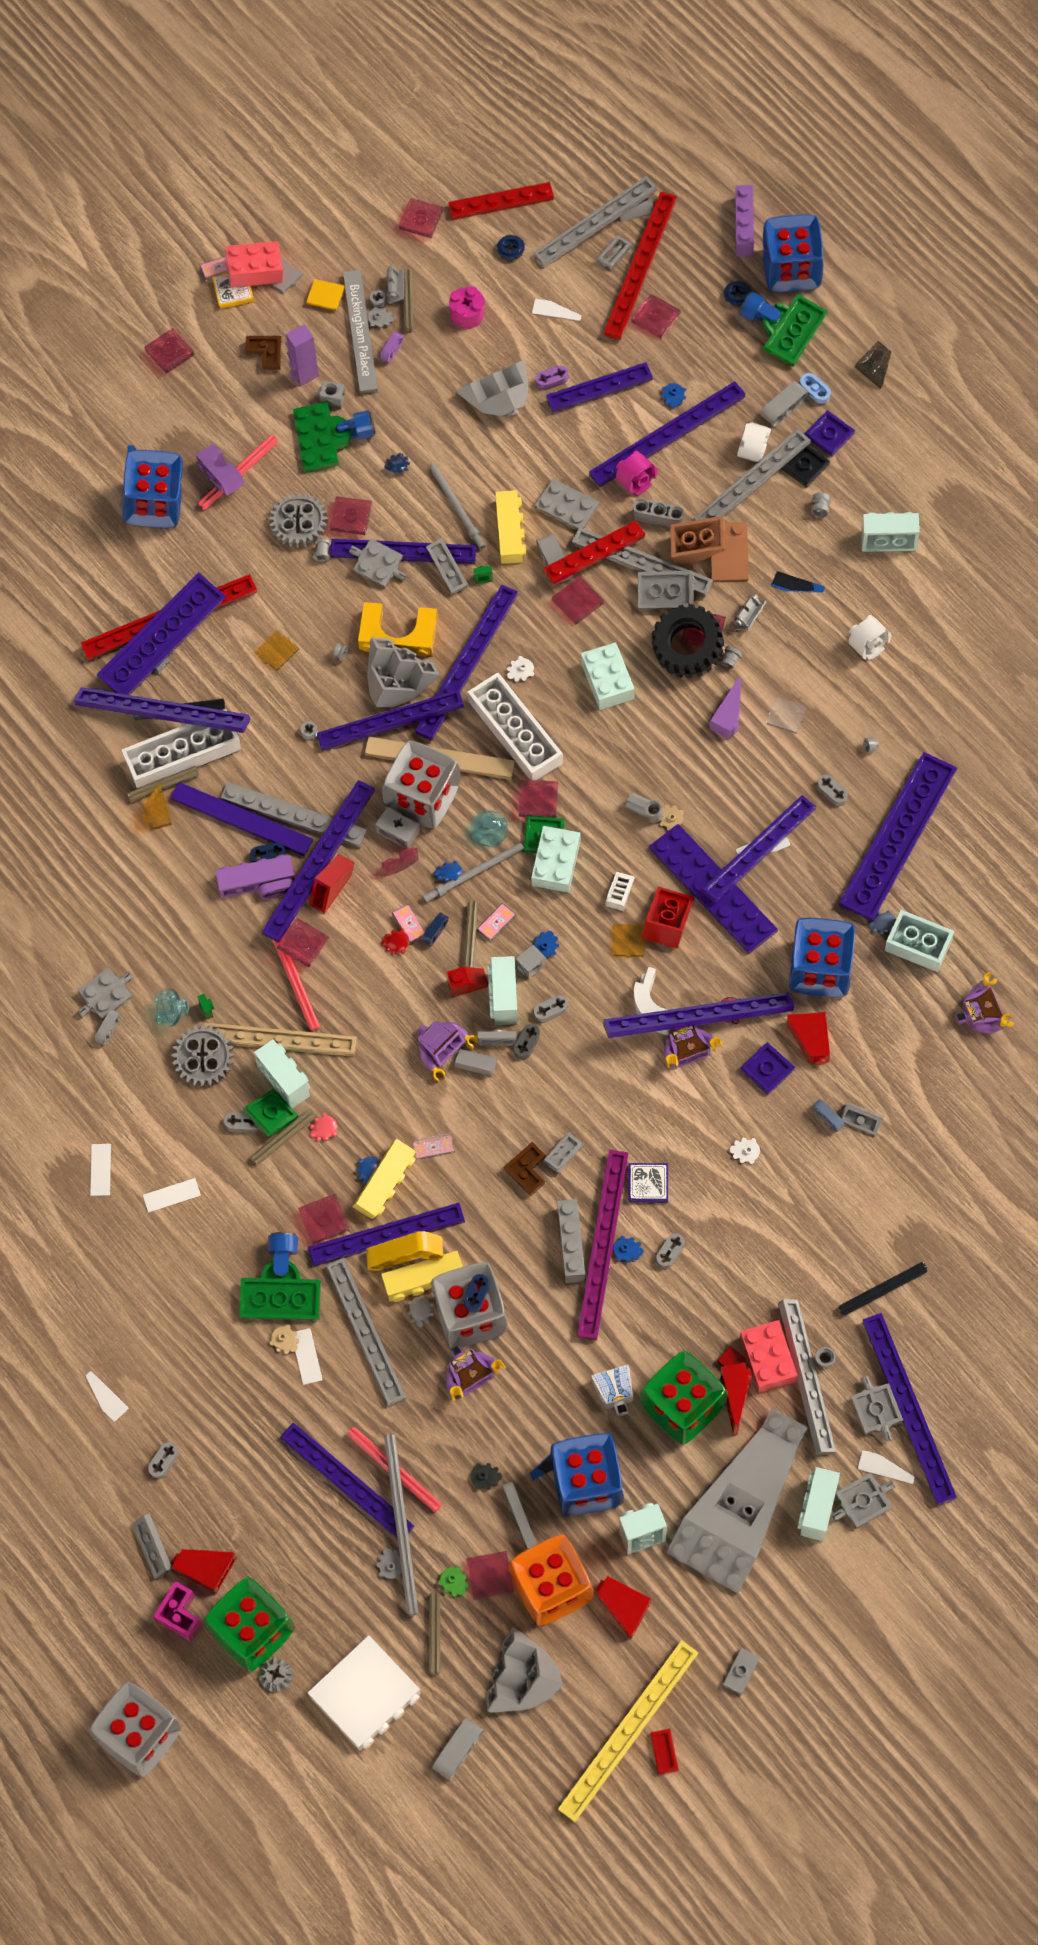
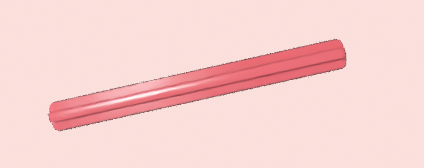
M269 435L235 467L241 476L277 444L278 441L274 435ZM215 486L198 501V506L202 510H206L224 492L222 490L218 491Z
M282 938L279 943L273 940L310 1031L318 1030L320 1028L284 939Z
M356 1427L351 1428L347 1433L348 1437L389 1472L387 1455ZM399 1466L401 1484L433 1512H437L442 1506L441 1502Z

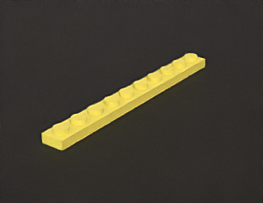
M681 1640L560 1805L558 1810L574 1823L578 1820L699 1652Z

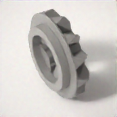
M273 1658L266 1661L262 1668H260L259 1678L261 1684L269 1691H283L292 1681V1669L283 1659ZM279 1667V1674L282 1677H277L273 1681V1676L269 1672H275Z

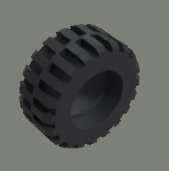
M681 604L678 605V609L674 610L673 607L668 609L669 613L667 615L663 613L660 616L661 621H656L654 625L655 631H652V647L662 668H666L668 673H675L676 677L680 678L683 675H686L687 678H693L692 675L695 674L700 677L703 675V671H711V665H717L719 662L718 657L723 654L724 639L718 620L714 618L710 611L706 612L702 606L695 608L694 604H688V607H684ZM695 628L702 631L705 635L702 647L688 655L673 651L671 641L674 635L682 629Z

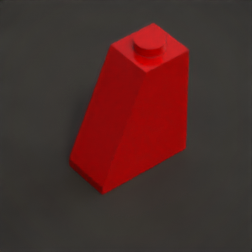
M338 854L315 877L309 905L325 914L352 876L355 863Z
M826 1012L787 1014L786 1025L808 1062L815 1065H823L829 1062L830 1048Z
M182 1549L179 1554H175L171 1564H173V1571L217 1594L237 1558L235 1553L227 1551Z
M607 1576L605 1581L601 1579L596 1588L598 1599L624 1633L632 1639L651 1604V1598Z

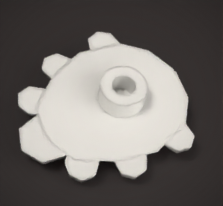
M519 656L516 661H511L512 666L507 668L510 671L507 674L508 678H514L516 682L519 679L526 681L527 677L534 676L532 662L522 656Z
M743 1137L741 1142L735 1140V1145L730 1147V1152L734 1153L733 1158H740L741 1163L749 1161L750 1164H753L760 1154V1148L755 1138L747 1140Z

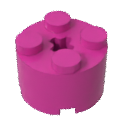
M475 286L459 288L451 293L449 308L452 322L465 329L475 328L480 325L485 317V301L482 293Z
M638 451L633 452L625 460H621L616 466L618 469L616 473L617 481L631 494L635 493L636 495L648 490L652 485L650 483L653 478L656 479L658 474L657 467Z

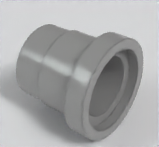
M726 646L721 664L733 669L743 654L734 647Z
M828 1347L820 1348L815 1355V1360L822 1369H828L832 1366L836 1358L835 1352ZM826 1356L830 1359V1362L823 1363L820 1361V1357Z

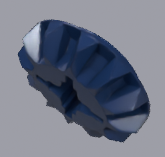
M507 235L498 241L497 251L502 256V259L507 258L510 261V259L515 258L517 260L519 256L523 255L525 244L520 237ZM511 244H512L513 249H512L511 252H509V249H508V248H509V247L511 246Z
M733 281L725 287L724 297L726 302L731 303L732 306L738 305L740 307L750 292L752 293V290L745 282ZM736 290H738L740 294L739 298L735 295Z

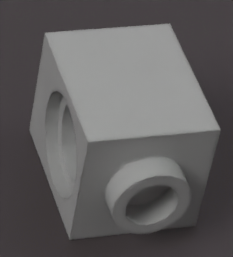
M323 381L322 387L318 389L317 397L320 398V402L328 401L329 407L342 409L346 395L345 384Z
M534 945L516 958V970L528 979L546 965V957Z

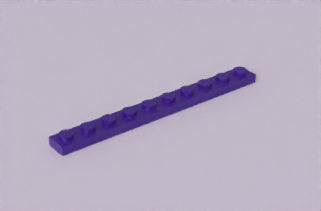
M735 381L590 470V477L599 488L616 478L617 464L631 456L633 452L638 451L646 458L650 457L745 398V392Z
M504 585L500 586L436 696L459 690L461 693L517 598L518 591ZM448 713L422 720L415 730L416 734L433 741Z
M84 687L80 688L74 699L76 706L244 733L251 720L249 714Z
M360 780L357 781L262 931L264 936L278 943L281 941L312 892L315 877L331 862L375 792L374 787Z
M789 992L609 1018L603 1020V1026L608 1038L790 1012L794 1011V1003Z
M882 1313L863 1319L862 1322L886 1381L891 1387L902 1415L903 1423L937 1506L956 1500L957 1496Z

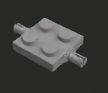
M372 538L363 550L352 546L349 553L358 556V562L353 571L386 588L394 576L402 581L407 577V574L398 570V565L403 555Z
M109 968L105 969L78 990L86 1005L77 1012L83 1017L89 1011H92L103 1021L110 1010L116 1011L133 998L132 994L126 989L125 984L134 977L128 971L119 978Z
M869 1376L862 1377L861 1380L865 1389L861 1393L852 1395L851 1401L863 1432L867 1435L881 1431L885 1442L891 1441L893 1438L889 1428L903 1422L889 1383L882 1386H872Z
M869 1473L840 1489L835 1495L841 1503V1509L832 1513L834 1520L837 1521L846 1515L851 1519L855 1528L858 1529L892 1509L886 1498V1492L896 1488L895 1484L890 1480L881 1486L875 1481L872 1474Z

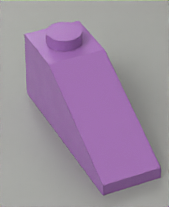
M740 678L737 679L710 720V730L727 739L732 734L735 735L740 727L738 724L742 682Z

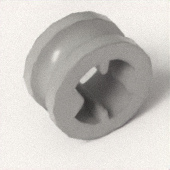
M381 290L373 291L370 294L371 305L378 308L385 306V293Z
M338 643L334 649L333 658H339V661H343L346 657L348 646H342Z
M307 721L301 725V735L305 740H313L317 737L318 731L315 723ZM309 728L310 730L312 728L313 732L310 734L308 732L307 734L306 729Z

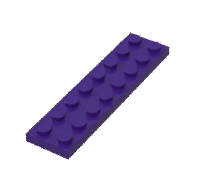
M198 572L97 673V677L115 693L130 695L226 599V596Z
M679 824L649 845V849L748 954L752 953L778 932L777 927L737 885L731 888L716 904L701 893V889L722 869Z

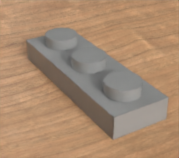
M442 538L426 546L452 595L468 587L465 578Z
M146 1514L135 1521L132 1526L154 1579H159L171 1571L172 1566L150 1514Z

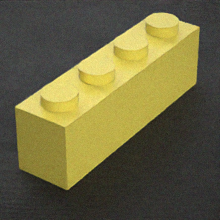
M517 490L496 492L501 564L523 563V556L526 555L525 544L522 545L521 541L525 540L524 529H520V524H523V513H519V508H522V499L518 497Z
M395 1139L352 1207L370 1219L376 1216L380 1217L385 1209L383 1204L386 1199L390 1200L395 1193V1190H393L396 1183L400 1184L405 1177L404 1170L406 1167L410 1168L415 1161L413 1156L416 1151Z
M458 1251L444 1254L440 1260H425L381 1275L389 1302L393 1300L394 1302L404 1300L406 1296H418L423 1294L424 1291L432 1289L431 1280L434 1277L463 1266Z

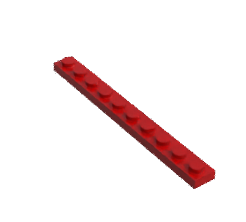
M660 191L604 331V336L621 341L676 204V195Z
M248 574L216 587L226 596V599L217 608L257 593V588L251 575ZM159 611L81 642L87 660H92L124 647Z

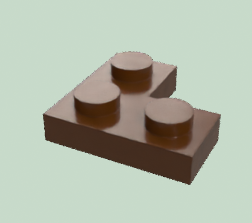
M246 336V355H263V370H281V336Z
M531 1142L504 1166V1170L532 1196L545 1184V1181L533 1169L546 1158V1155Z

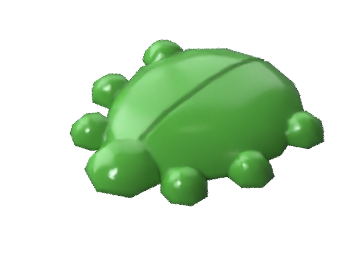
M460 1566L445 1569L438 1581V1584L443 1585L445 1588L444 1592L448 1593L451 1591L453 1597L457 1593L460 1596L465 1595V1588L469 1586L468 1582H465L467 1575L461 1572Z

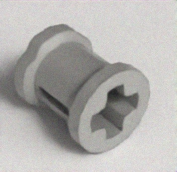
M324 538L316 539L314 543L316 551L313 554V559L318 562H327L329 560L328 549L331 546V542Z

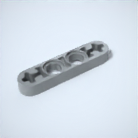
M512 1481L503 1484L505 1496L526 1549L537 1545L521 1502Z

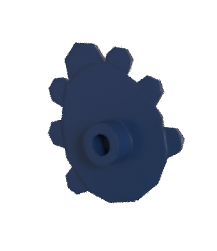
M398 453L396 456L391 455L392 459L386 460L387 465L384 468L390 472L401 473L408 471L407 465H410V462L406 461L408 457H404L402 453Z

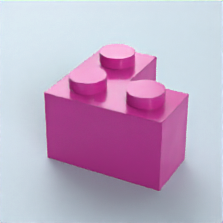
M175 1581L153 1616L157 1623L192 1642L202 1625L199 1618L187 1612L195 1598L193 1591Z

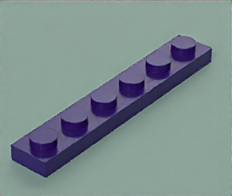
M647 362L547 394L546 399L552 413L651 381L653 376Z

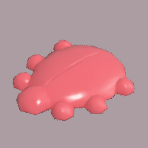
M323 1113L320 1118H315V1124L310 1125V1129H312L309 1132L310 1137H316L318 1142L321 1138H324V1141H328L329 1137L337 1135L336 1121L326 1113Z

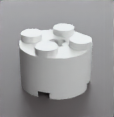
M747 421L737 456L755 462L761 461L771 429Z
M872 615L867 616L859 625H854L849 631L851 634L849 645L864 659L868 658L870 660L877 657L885 649L883 645L886 642L889 644L891 640V632Z

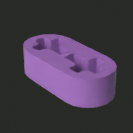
M396 331L393 332L381 351V360L387 363L392 361L403 343V334Z
M557 366L536 375V386L541 390H547L568 381V370L564 366Z
M283 879L261 885L258 888L260 898L271 899L284 896L291 887L293 880Z

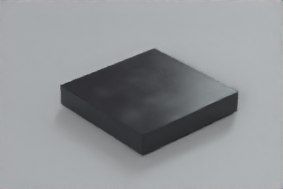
M807 445L781 469L807 488L830 465V461Z

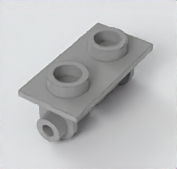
M389 266L387 269L388 304L404 300V269L397 270L395 266Z
M756 594L749 595L743 605L747 611L741 608L734 618V624L737 625L736 630H749L754 625L757 616L762 612L766 601H759V597Z

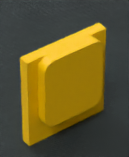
M314 279L306 303L337 311L345 286Z

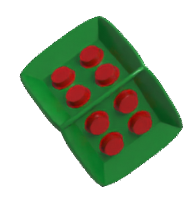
M685 1350L670 1359L647 1382L640 1392V1404L667 1434L682 1445L695 1438L726 1405L728 1393L721 1382L697 1358Z
M250 1576L245 1577L232 1587L211 1608L203 1620L205 1627L212 1633L219 1644L250 1673L265 1663L288 1640L295 1630L294 1622L285 1610Z

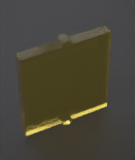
M276 631L255 651V654L263 659L265 664H269L278 671L299 650V647L292 643L290 638H286Z
M629 922L627 924H613L612 956H626L627 958H630V956L644 957V939L641 938L644 925L630 924Z

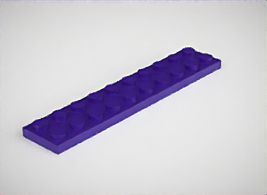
M923 752L841 898L839 906L869 921H874L953 779L957 767Z

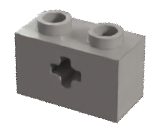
M388 807L375 824L376 833L407 850L420 833L419 824L416 820L406 818L400 811L392 810Z

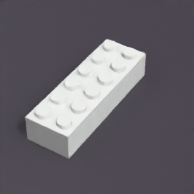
M496 673L468 691V702L532 783L563 764V753L499 673Z
M186 724L122 749V754L134 784L138 789L194 766H201L241 750V744L236 732Z

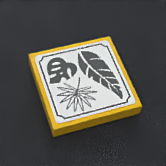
M228 274L212 277L220 309L254 302L251 286L230 288Z

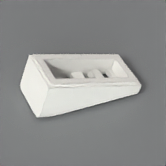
M616 872L606 899V907L624 911L635 879L634 876ZM619 878L628 880L629 882L625 883L618 880ZM617 884L625 886L626 889L617 887ZM615 890L623 892L624 895L615 893ZM613 896L622 898V901L614 899Z

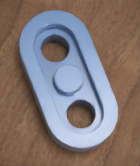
M806 373L801 377L800 385L809 392V396L815 402L822 404L830 399L831 391L829 387L816 375Z

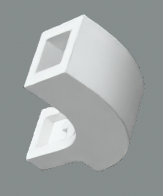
M648 967L647 973L643 972L640 983L635 982L634 1006L637 1014L668 1010L656 1005L650 997L656 977V969ZM670 1029L655 1032L669 1036Z

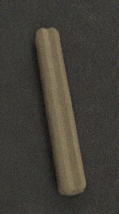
M410 269L404 270L403 302L404 330L406 332L414 330L412 270Z
M194 766L128 792L129 800L135 802L176 786L179 782L183 783L199 776L198 770Z
M469 901L467 906L463 967H474L478 903L475 901Z
M306 1110L250 1157L255 1165H259L315 1118L314 1114L310 1110Z
M436 1592L429 1594V1673L431 1675L440 1674V1593Z

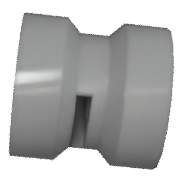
M815 493L812 497L814 505L811 506V514L815 517L828 516V505L830 504L831 497L826 493Z

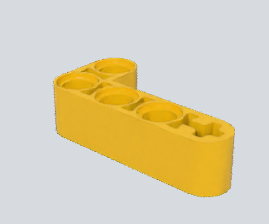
M420 1231L366 1249L367 1269L379 1271L420 1257L427 1260H440L443 1258L442 1237Z

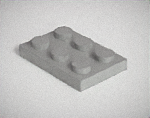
M552 479L534 505V508L578 531L579 527L583 529L586 527L599 508L600 502Z
M693 571L638 572L639 610L670 609L672 607L673 609H678V605L681 604L684 607H688V604H694Z

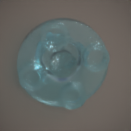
M495 811L479 813L471 822L472 838L482 846H499L508 834L506 819Z
M163 989L155 995L156 1022L158 1024H162L165 1027H173L179 1022L180 1017L188 1014V1001L185 998H180L174 989Z

